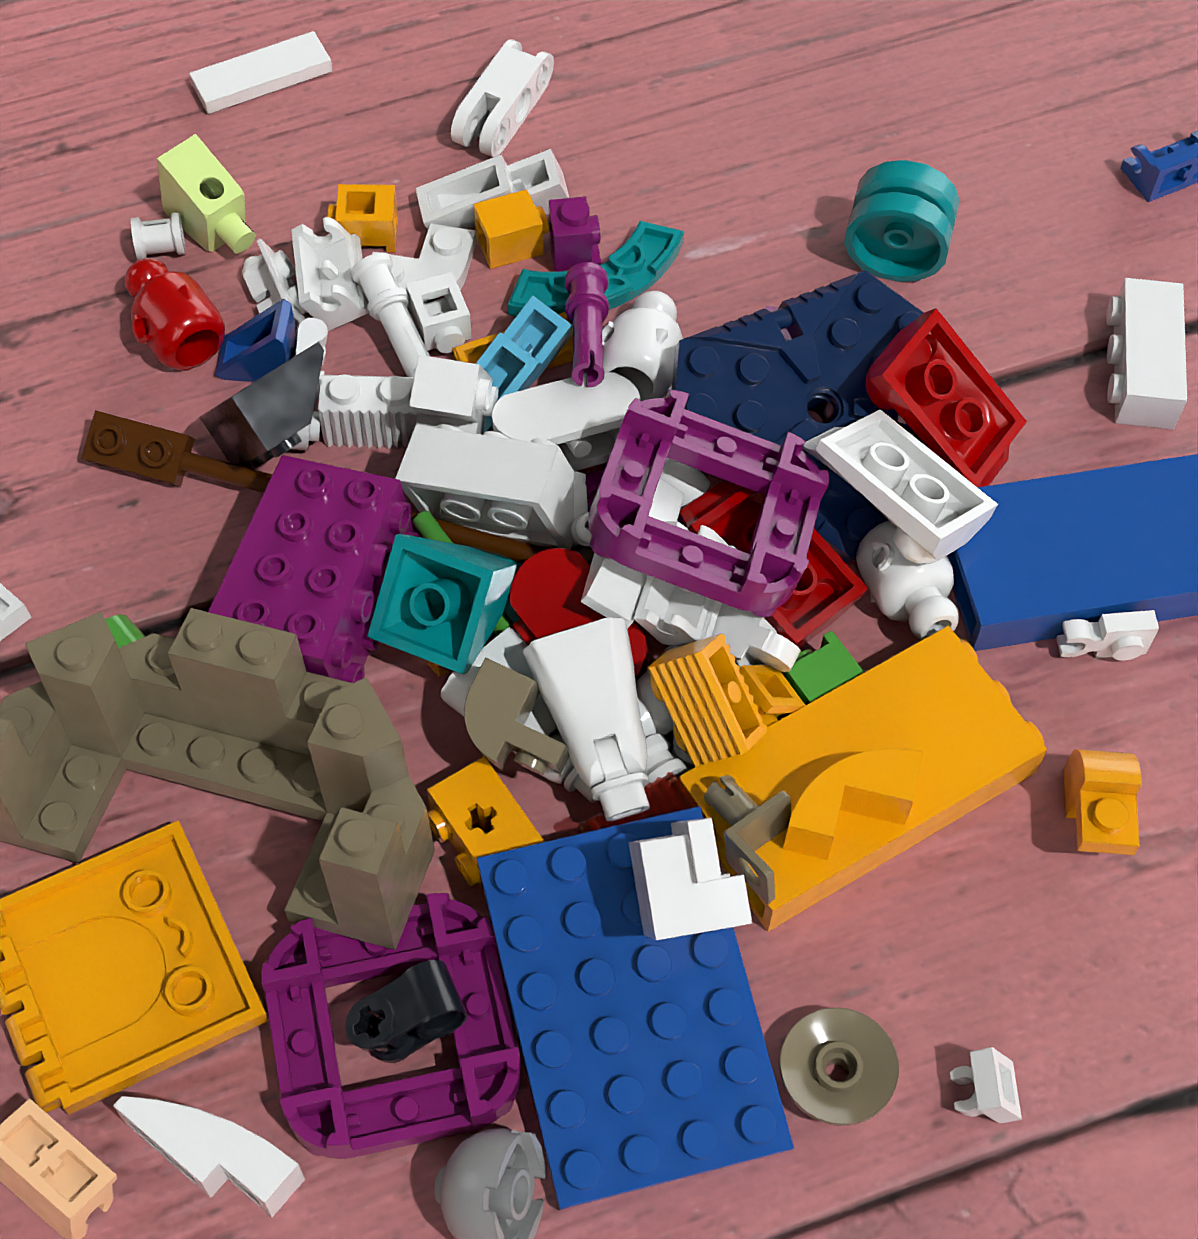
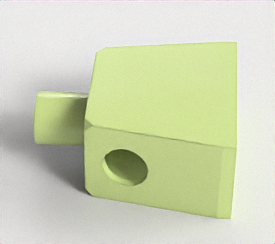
M196 134L157 158L163 211L169 217L171 213L179 212L183 230L205 251H214L226 243L234 253L238 254L244 252L253 244L256 233L246 224L245 195L241 187Z

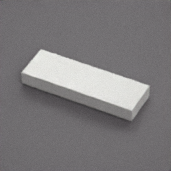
M312 31L189 74L194 90L207 114L330 73L333 70L330 57L315 32Z

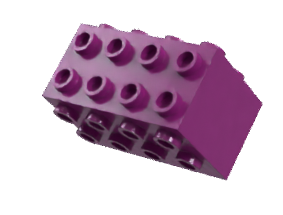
M282 455L208 612L297 634L306 672L350 683L364 679V665L370 650L375 651L380 645L379 641L371 639L367 635L395 536L397 534L419 537V534L414 530L411 520V505L406 502L400 480Z

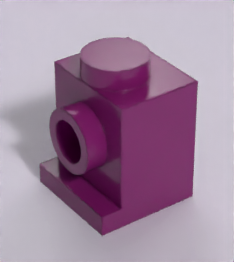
M586 196L548 200L549 243L554 272L568 271L574 265L583 262L601 265L598 247L601 240L598 215L590 216V208L587 204Z

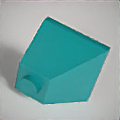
M397 534L367 637L464 675L470 670L503 615L517 564L469 546Z

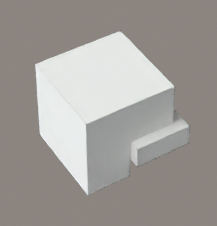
M712 818L671 823L673 835L628 842L644 936L654 940H661L752 924L744 875L730 877V873L721 874Z

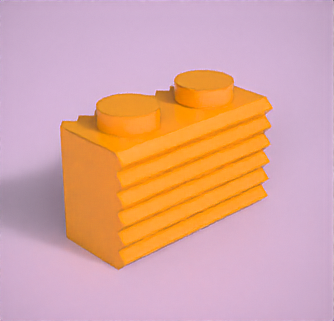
M720 633L667 650L647 667L651 674L650 685L652 692L659 701L664 702L674 723L673 733L675 741L682 750L687 751L694 767L716 762L720 759L724 760L738 754L742 755L748 752L767 733V725L762 723V715L758 713V706L753 703V695L749 694V686L744 683V676L740 674V666L735 664V656L730 653V646L726 644L725 635Z

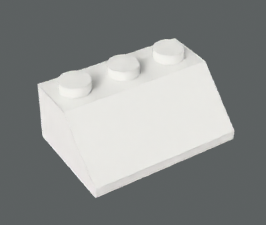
M439 424L436 428L421 425L415 426L395 479L400 480L403 491L420 513L429 511L436 519L536 546L571 550L573 545L571 527L574 521V471L559 446L541 438H534L531 442L514 440L494 431H486L483 435L468 433L447 424Z

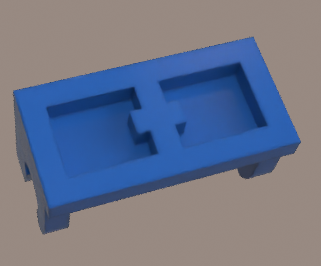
M1198 131L1192 132L1190 137L1152 152L1142 144L1133 146L1131 151L1137 158L1128 157L1123 159L1120 167L1147 202L1198 183Z

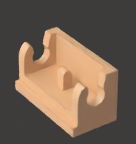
M29 1098L0 1124V1181L64 1239H82L87 1232L88 1224L86 1221L90 1214L97 1207L103 1212H107L113 1201L112 1184L117 1180V1175Z

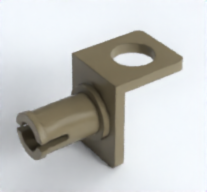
M732 776L720 777V782L726 787L725 790L714 781L707 789L704 800L731 826L724 831L726 861L739 875H744L745 882L766 904H769L775 900L774 873L754 851L788 828L791 818L790 796L783 790L764 804L758 806L736 783ZM748 863H749V864L751 865V867L754 869V871L756 872L757 876H756L755 873L751 870V868L749 867Z

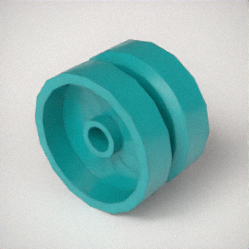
M909 160L885 161L869 168L859 179L853 209L850 213L844 244L849 257L861 269L866 270L870 274L896 282L919 281L935 275L946 264L960 203L956 186L944 173L919 162Z

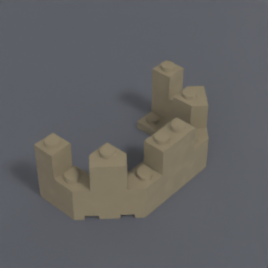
M193 608L190 609L175 639L152 633L118 648L102 611L25 643L41 681L5 696L0 704V841L79 863L126 769L323 821L284 910L288 921L297 923L312 918L315 928L396 950L435 849L427 809L409 777L401 738L367 677L355 683H350L306 672L297 634Z

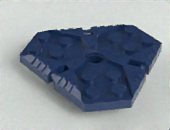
M864 270L832 282L825 287L816 288L812 292H806L796 298L782 301L775 311L770 312L764 308L751 315L742 316L738 320L729 321L722 326H716L679 340L674 353L672 390L689 394L684 409L780 446L788 432L808 441L834 427H846L878 410H882L923 443L907 423L898 422V416L900 415L895 409L887 411L879 408L872 402L867 393L866 375L871 365L894 337L924 312ZM787 328L792 338L791 340H785L781 332L782 329ZM808 410L820 415L824 423L812 419ZM802 449L814 461L820 471L827 470L829 474V484L820 501L814 529L845 563L856 560V552L862 539L870 530L888 519L837 473Z

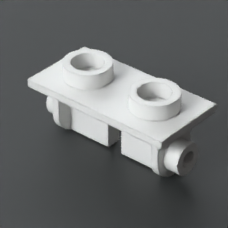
M260 238L257 240L262 254L260 256H251L244 261L242 275L253 299L257 303L262 301L256 305L259 314L280 300L285 299L292 304L295 326H298L304 319L309 317L307 311L299 305L298 287L294 285L291 277L296 275L295 268L282 250L275 253Z

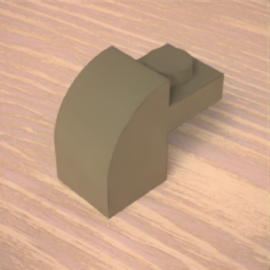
M485 657L467 693L464 707L465 724L473 743L490 763L501 770L513 750L517 752L514 761L533 772L544 775L548 767L562 773L570 757L567 746L525 726L540 694L538 684L535 680Z

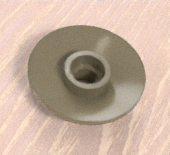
M826 1008L808 1014L792 1027L782 1046L780 1074L787 1094L804 1113L826 1124L848 1126L871 1119L888 1104L897 1086L899 1061L890 1037L870 1017L847 1008ZM838 1064L846 1070L847 1078L842 1081H834L827 1075L826 1068L829 1065Z

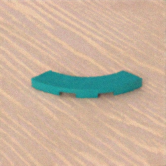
M639 221L635 231L624 245L609 255L606 263L600 265L608 276V289L604 295L609 302V310L639 296L664 275L679 254L684 242L685 231ZM522 269L508 303V315L517 316L532 295L557 314L565 312L566 300L570 295L565 287V276L568 271L542 272Z

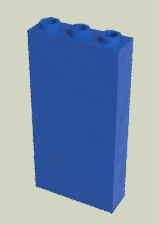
M1198 454L978 487V489L995 501L998 506L988 522L965 545L947 555L953 568L954 584L952 590L969 643L975 651L1057 638V635L1064 634L1062 627L1064 621L1082 619L1088 622H1099L1102 614L1154 610L1157 622L1197 616Z

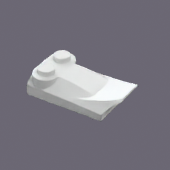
M878 410L846 427H834L806 441L803 447L805 451L824 463L859 491L896 526L893 540L900 553L907 560L914 563H933L939 561L965 545L988 522L998 506L995 501L882 410Z

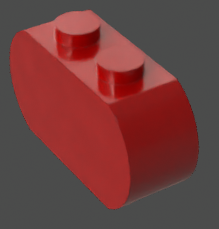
M564 548L544 550L530 557L517 571L511 585L510 602L519 619L512 626L528 646L534 640L607 618L581 602L590 565L579 552ZM633 622L628 628L636 681L646 672L649 652L646 637Z

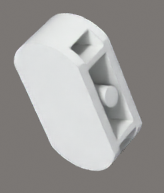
M605 372L604 379L599 385L590 388L586 387L585 373L583 374L582 386L577 385L571 377L502 396L492 411L493 431L514 440L531 442L534 438H541L551 441L560 447L573 471L608 462L627 409L635 398L640 400V395L636 386L630 380L612 372Z

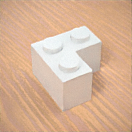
M418 355L409 407L418 412L416 425L436 428L439 424H447L463 432L483 435L486 416L492 417L493 408L498 401V387L492 386L493 378L479 364Z

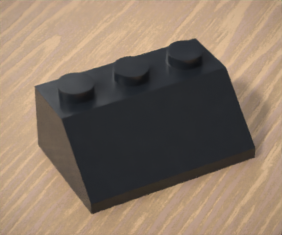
M319 341L199 417L229 463L240 465L248 462L250 467L254 468L262 462L265 463L274 457H279L302 442L297 432L311 424L324 349Z

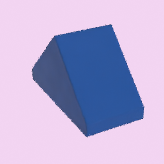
M282 299L226 334L222 343L215 375L223 380L255 382L296 356L297 331L292 304Z

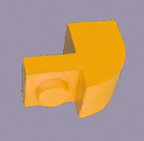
M1074 749L1063 769L1065 817L1076 819L1077 851L1135 855L1140 847L1137 793L1142 786L1141 770L1137 757L1133 753Z

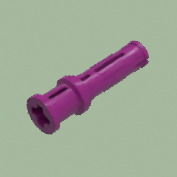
M583 262L574 265L566 273L565 287L570 295L566 300L565 313L567 318L573 323L572 378L577 385L582 386L583 372H585L586 387L590 388L599 385L605 375L603 368L602 323L609 313V302L604 295L608 289V276L600 265Z

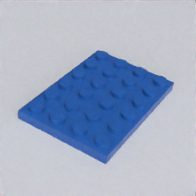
M700 806L477 858L480 879L495 935L498 955L559 1211L781 1154L794 1149L734 927L661 940L648 938L643 933L628 842L673 835L671 823L703 819Z

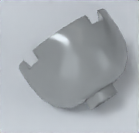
M510 1129L484 1130L460 1143L448 1159L446 1166L442 1167L438 1172L435 1182V1198L440 1204L443 1219L455 1239H534L544 1205V1199L532 1201L535 1178L546 1179V1165L542 1146L535 1134Z

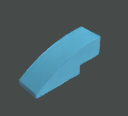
M532 295L504 334L499 332L476 363L481 365L493 378L492 386L498 387V400L504 395L529 389L573 335V326ZM486 416L484 432L492 431V417Z

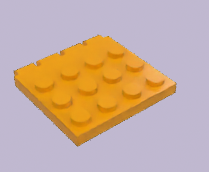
M179 820L0 899V1011L3 1015H9L25 1008V1010L9 1017L5 1024L22 1066L32 1065L45 1059L44 1062L30 1068L25 1073L36 1104L45 1112H50L63 1106L68 1115H71L269 1021Z

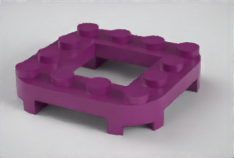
M669 389L666 398H654L644 401L635 398L627 409L590 508L588 524L592 535L590 540L592 550L603 558H611L623 566L728 606L750 611L759 617L773 615L777 607L783 605L791 597L809 563L806 556L820 501L829 484L828 471H820L814 461L802 451L806 443L802 438L788 432L780 446L684 409L689 396L688 393ZM666 458L764 494L748 553L649 516L653 504L652 500Z
M447 893L426 894L428 903L413 906L396 950L315 928L312 918L290 926L292 932L276 945L267 963L263 962L261 978L266 995L281 1092L280 1102L293 1134L309 1153L335 1159L359 1157L479 1130L492 1124L512 1109L520 1084V1053L516 1043L496 950L495 935L486 916L482 917L476 910L462 902L451 900ZM428 960L444 961L468 1014L465 1023L453 1032L460 1067L343 1092L326 988L404 972L410 967Z

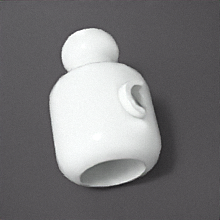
M659 291L643 293L635 300L632 309H628L615 317L613 322L609 321L602 328L603 368L605 372L616 373L630 380L639 392L640 401L662 398L666 392H669V389L672 390L675 347L679 340L683 339L679 325L676 322L677 308L667 294Z
M887 520L870 530L860 542L856 552L857 567L863 581L869 588L870 602H876L879 610L890 620L909 621L910 630L920 640L931 636L948 625L954 631L959 617L957 607L947 598L954 584L953 568L947 556L933 563L911 562L900 553L893 540L896 526L891 521Z

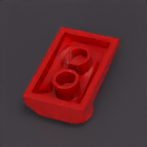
M937 308L924 312L901 330L871 365L866 375L867 393L872 402L879 408L887 411L895 409L931 451L977 488L989 486L1009 460L1010 443L1027 422Z
M720 482L681 509L679 513L688 531L698 534L700 526L704 525L714 530L729 546H734L737 550L748 553L764 494L735 483ZM813 529L806 556L809 563L794 592L783 605L777 607L773 615L764 617L777 631V634L790 640L798 648H801L835 622L869 589L815 529Z

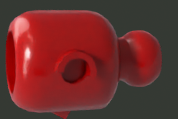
M143 258L134 262L125 274V287L128 293L135 298L132 303L131 320L136 340L139 343H146L161 364L174 370H189L209 361L218 352L225 339V323L219 311L197 281L184 272H169L164 263L154 258Z

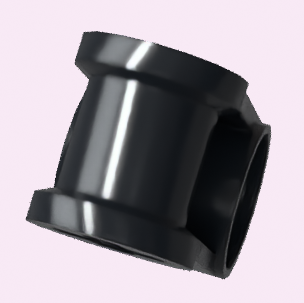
M428 960L410 967L396 980L368 997L360 999L350 1009L346 1018L345 1029L347 1037L355 1046L362 1050L371 1051L375 1057L386 1063H397L437 1038L444 1037L460 1028L467 1020L468 1014L445 962L441 960ZM369 1011H373L374 1013H376V1014L379 1015V1016L377 1017V1016L373 1015L372 1013H370ZM387 1044L394 1046L395 1049H392V1047L388 1046Z

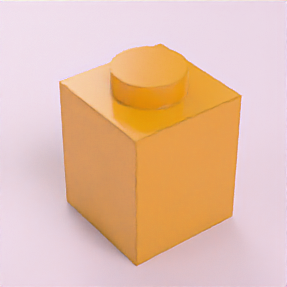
M527 189L473 204L476 238L490 269L543 255V235L549 233L548 220L543 207H535Z

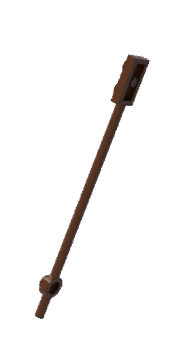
M96 410L81 459L91 463L179 487L182 485L185 472L264 493L273 475L191 453L195 438L189 435ZM411 512L412 521L418 513ZM435 518L454 544L469 546L501 558L524 563L533 555L548 550V548ZM413 525L415 532L418 533V534L421 536V534L418 532V530H417V529L415 528V526ZM583 547L577 551L588 564L592 563L595 552L591 547Z

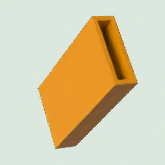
M949 625L768 726L767 733L748 752L728 757L724 760L720 759L716 762H710L706 765L702 764L679 776L676 801L683 810L700 806L703 819L712 818L719 863L726 873H730L731 877L739 875L726 861L724 831L731 826L704 800L707 789L714 781L725 790L726 787L720 782V777L725 775L732 776L736 783L758 806L784 790L790 796L792 815L799 798L809 784L825 769L844 758L860 752L881 748H908L923 751L914 801L905 825L840 810L827 860L784 850L783 845L788 828L754 851L774 873L775 900L769 904H766L745 882L749 906L767 932L1037 773L1047 751L1040 731L1032 722L1025 721L1011 704L1010 696L1005 687L999 681L992 680L979 664L973 647L966 640H960ZM748 863V865H749V867L751 868V870H752V871L755 873V875L757 876V874H756V872L754 871V869H753V868L751 867V865Z

